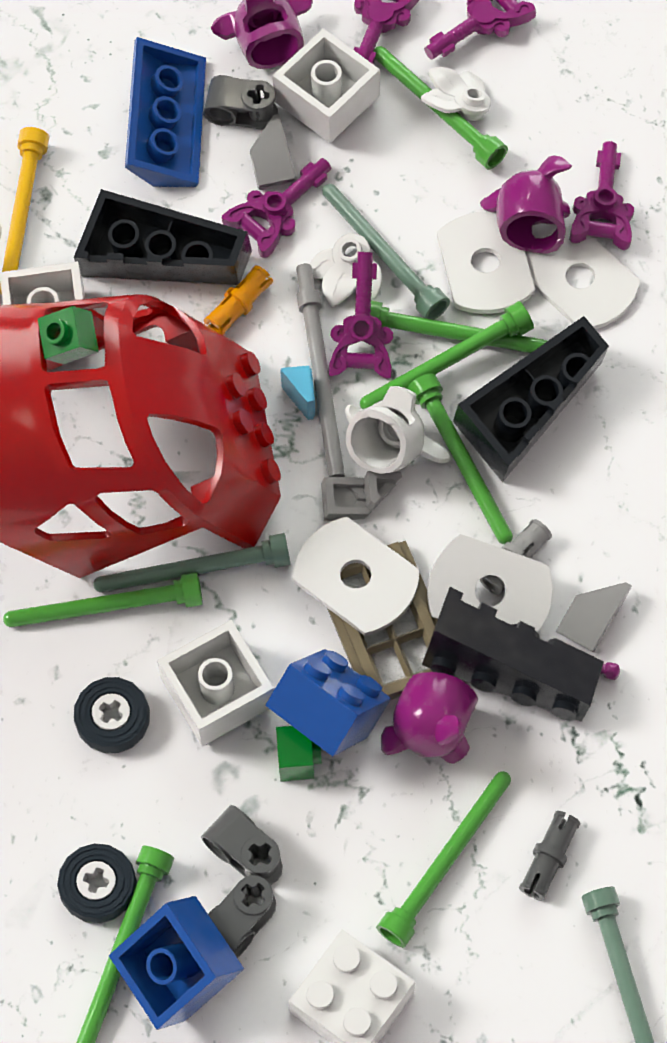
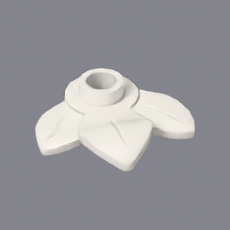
M446 67L429 69L428 75L436 88L421 96L422 102L444 113L458 112L469 121L480 120L489 111L491 99L484 92L485 84L477 75L469 71L458 74Z
M349 233L341 236L335 242L333 248L320 251L310 262L313 279L323 280V294L331 307H336L356 289L357 280L352 279L353 262H357V253L371 252L368 241L359 234ZM348 247H357V252L354 256H345V251ZM378 264L377 280L372 279L371 299L377 298L382 285V271Z

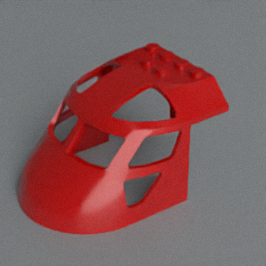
M134 294L50 303L0 305V542L77 578L85 577L200 528H205L243 549L255 547L281 498L278 483L281 479V473L277 463L274 461L272 451L274 436L267 424L265 414L267 400L260 387L258 374L261 368L255 354L179 309L149 295ZM141 305L148 307L147 309L137 311ZM71 306L91 311L98 350L105 349V366L96 369L48 372L64 364L44 359L37 318ZM107 307L104 316L93 310L95 308ZM159 327L163 330L165 342L167 343L136 335L151 328ZM109 386L117 421L125 444L133 458V465L131 467H75L60 435L51 391ZM147 418L170 419L210 430L215 436L217 449L214 476L191 486L190 493L166 463L152 435ZM152 490L158 493L181 516L166 523L148 527H137L113 512L97 495L100 493ZM74 504L106 531L49 534L37 527L52 518L66 505Z

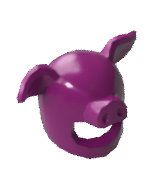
M243 0L238 5L236 11L226 13L214 20L211 30L213 34L224 40L236 37L242 53L250 66L257 69H269L280 66L290 60L304 47L303 34L297 16L309 11L313 0Z
M556 155L549 156L538 170L522 171L513 175L501 188L480 201V206L484 210L489 212L496 211L498 228L503 241L527 252L548 254L557 251L564 243L566 233L564 219L569 217L571 212L569 204L562 198L560 186L553 177L558 173L571 169L572 165L566 159ZM536 224H555L557 226L556 230L545 238H535L532 234V226Z
M424 672L413 675L404 687L393 713V725L386 726L381 734V751L385 755H393L409 749L421 757H441L451 764L462 760L470 750L464 734L478 702L475 691L461 679L445 673Z

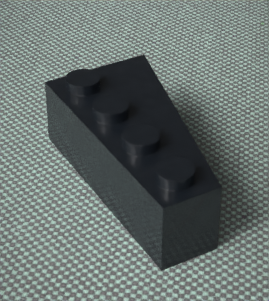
M101 189L73 258L75 262L78 261L82 277L237 285L241 282L252 253V248L247 231Z
M583 316L458 404L453 419L454 424L502 483L601 365L609 345Z
M449 587L422 665L430 668L432 672L445 673L468 681L478 690L484 692L496 691L510 696L514 702L520 705H535L551 711L554 716L560 719L582 722L591 706L604 661L557 638L546 642L540 639L534 627L522 621L517 624H509L495 617L497 609L483 602L476 608L461 601L462 592Z

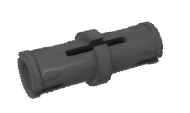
M555 811L554 818L542 843H536L532 851L535 857L523 882L519 886V890L529 897L532 891L535 892L534 899L545 900L546 893L557 869L563 868L567 861L565 853L581 824L572 815H569L566 821L564 819L566 812Z

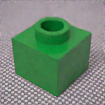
M71 306L37 318L44 359L67 364L99 352L91 311Z
M293 726L276 727L280 782L314 779V764H322L321 748Z

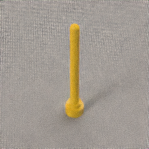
M25 127L19 133L17 147L23 159L2 272L18 270L37 162L48 150L49 134L36 127Z

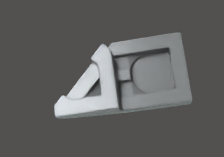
M273 115L250 149L258 189L293 182L296 179L280 115Z
M367 471L364 478L324 477L321 483L324 520H337L343 517H348L351 520L365 519L399 483L402 478L401 472L395 471L379 474Z
M624 582L576 595L556 632L595 652L610 622L620 610L632 585Z

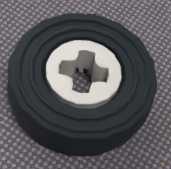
M104 677L90 683L80 693L74 705V723L80 738L89 747L103 753H120L133 748L144 737L149 726L150 708L144 693L133 682L120 677ZM118 706L121 719L119 721L110 719L108 723L104 722L105 717L102 710L106 708L112 710Z
M93 843L79 847L66 858L59 871L57 887L61 901L71 915L84 922L103 923L116 919L127 910L137 880L132 863L122 851L107 844ZM98 873L103 874L104 881L108 883L107 887H99L96 893H91L90 885L86 880L88 878H95Z

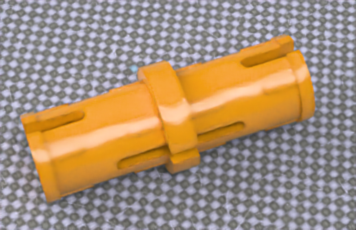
M255 265L235 288L230 287L224 293L225 298L203 319L204 324L224 335L242 314L247 315L253 309L252 304L273 283V279L269 277L270 274L262 267Z

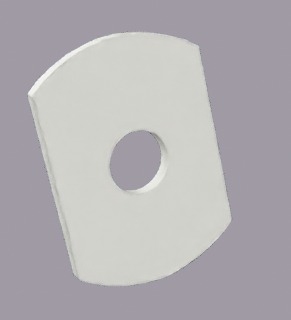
M496 212L469 213L453 219L437 231V239L455 308L470 313L495 314L504 312L505 308L518 301L524 303L535 294V286L525 250L514 248L503 241L497 224ZM489 252L497 256L500 264L494 271L485 273L476 270L471 261L475 255Z
M572 225L566 226L564 243L557 251L548 254L528 252L526 255L535 289L572 324L585 316L595 329L609 325L618 320L630 308L637 295L640 279L593 236H587L586 240L580 243H572L569 240ZM554 231L549 232L548 234L544 235V236L541 237V238H545V237H547V236H550ZM584 267L592 272L594 282L586 288H576L568 283L566 274L572 268Z
M343 517L322 526L304 542L294 563L292 582L366 636L389 627L408 610L418 588L419 569L353 520ZM360 563L370 570L371 579L364 587L350 588L341 580L342 570L349 564Z
M463 534L458 535L445 546L436 558L428 580L427 596L431 617L438 619L449 587L463 593L461 601L478 608L480 602L475 594L476 584L482 577L492 575L499 578L505 587L503 600L499 604L491 606L497 609L495 617L509 624H517L522 621L534 627L536 632L540 630L549 614L553 596V582L549 565Z

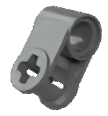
M227 75L214 76L210 82L203 115L205 119L216 125H233L262 130L273 115L278 114V108L274 103L276 100L275 90L270 83L263 80L239 79ZM260 90L263 91L264 98H261ZM256 112H259L260 120L257 119Z
M230 805L201 836L205 845L217 857L229 863L244 877L251 875L260 876L272 885L282 875L283 865L277 843L234 805ZM258 857L264 861L269 857L270 863L266 865L263 862H259L255 866L254 859Z
M251 875L244 877L225 899L208 913L237 958L247 949L255 935L272 918L276 911V900L272 887L266 879L260 876ZM250 894L256 898L261 895L264 903L260 906L252 903L249 906L246 898Z

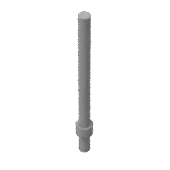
M303 263L296 267L300 290L297 293L299 311L304 315L329 477H345L319 310L322 308L320 292L315 289L312 266L308 263Z

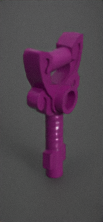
M355 0L354 11L356 14L362 15V21L368 25L360 47H354L353 50L374 64L376 59L374 49L381 33L395 29L396 24L402 27L408 25L411 21L410 11L419 0H391L394 1L392 3H385L381 0Z
M467 0L468 19L446 34L440 31L429 39L430 44L424 47V51L428 58L433 60L439 55L444 58L455 51V45L473 32L482 35H490L494 32L498 37H505L509 34L510 27L519 26L536 17V8L534 4L525 1L519 3L517 0H495L506 11L503 12L492 6L491 1L493 0Z
M613 141L604 142L602 150L597 152L596 167H600L598 189L588 192L586 198L579 196L574 200L572 210L576 217L569 236V240L574 244L586 240L587 236L613 239V244L621 250H627L631 245L632 231L629 222L633 218L634 207L630 203H623V197L613 189L615 169L619 170L621 153H617V144ZM599 218H600V219H605V220H607V221H609V222H611V223H604V222H597V221H590V220H594V219H599Z
M321 158L315 164L309 162L300 170L301 177L283 193L267 191L263 195L258 190H252L247 195L246 203L239 204L222 215L223 225L247 231L248 235L257 241L260 257L268 258L278 245L281 234L289 236L295 232L294 212L291 205L312 186L318 188L328 179L327 173L332 169L331 165L324 158ZM256 216L267 220L271 227L265 229L252 217Z
M358 252L357 262H353L352 279L357 280L355 315L348 316L343 320V325H335L331 329L330 336L332 340L339 344L335 348L329 364V375L337 376L347 368L374 369L380 376L390 379L392 366L384 345L391 343L393 332L389 327H381L382 322L370 314L372 279L377 280V263H373V252ZM363 341L366 344L372 345L375 353L348 352V347Z

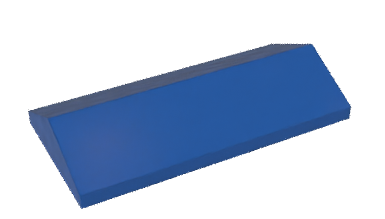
M136 37L134 40L125 168L153 187H196L199 184L206 57Z

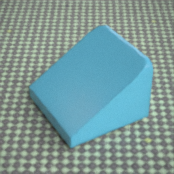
M309 365L281 368V386L308 420L314 419L315 397L312 368Z

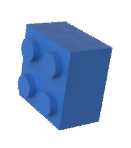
M323 649L289 664L265 706L333 757L367 739L390 702L391 697L381 691L382 687L376 680L360 675L350 668L348 661L342 655Z
M196 896L165 903L108 955L156 1030L188 1020L244 970V967Z

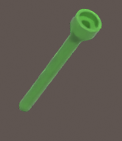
M378 46L374 49V52H376L375 60L420 100L423 94L432 91L430 87L386 48ZM427 105L473 146V152L476 154L475 159L487 170L493 169L504 159L508 147L498 137L481 134L458 112L444 113Z
M520 301L504 309L505 313L500 316V321L365 395L360 400V407L365 409L383 400L391 386H400L407 389L413 380L424 374L434 373L436 375L507 334L510 337L515 334L522 336L533 330L534 324L528 311Z
M371 301L370 314L382 322L381 327L385 326L464 341L484 330L483 328L389 312L390 308L382 307V302ZM507 334L488 346L531 353L546 343L547 340L518 336L516 334L510 337Z
M434 373L424 374L416 378L407 387V389L417 395L415 404L420 405L422 409L428 410L498 542L501 544L511 542L513 534L441 403L443 388Z
M198 572L181 575V579L173 580V585L12 610L4 614L3 622L8 627H17L176 601L177 605L185 604L186 608L203 605Z
M500 771L494 776L401 908L395 907L392 912H386L377 924L376 929L388 941L398 947L405 948L415 934L413 928L417 923L415 917L510 785L511 777L507 772Z
M143 845L136 860V864L139 866L137 874L140 877L111 953L139 928L156 882H161L163 875H168L174 861V857L171 854L151 846ZM110 957L107 960L76 1043H95L121 976Z

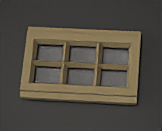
M406 540L387 545L417 567ZM352 563L342 570L340 577L346 586L361 588L370 581L371 572L363 564ZM420 572L418 588L408 610L395 623L374 634L364 636L327 608L351 668L360 675L376 680L382 687L381 691L391 697V700L400 697L404 687L413 675L432 672L430 668L423 666L422 662L437 619L431 617L427 588Z

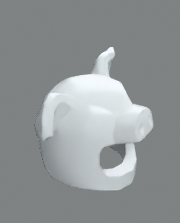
M391 386L383 400L362 410L356 406L348 405L345 409L349 422L345 440L348 452L359 466L379 474L395 472L406 467L420 455L438 463H448L452 455L445 447L424 434V423L415 410L417 395L409 389Z

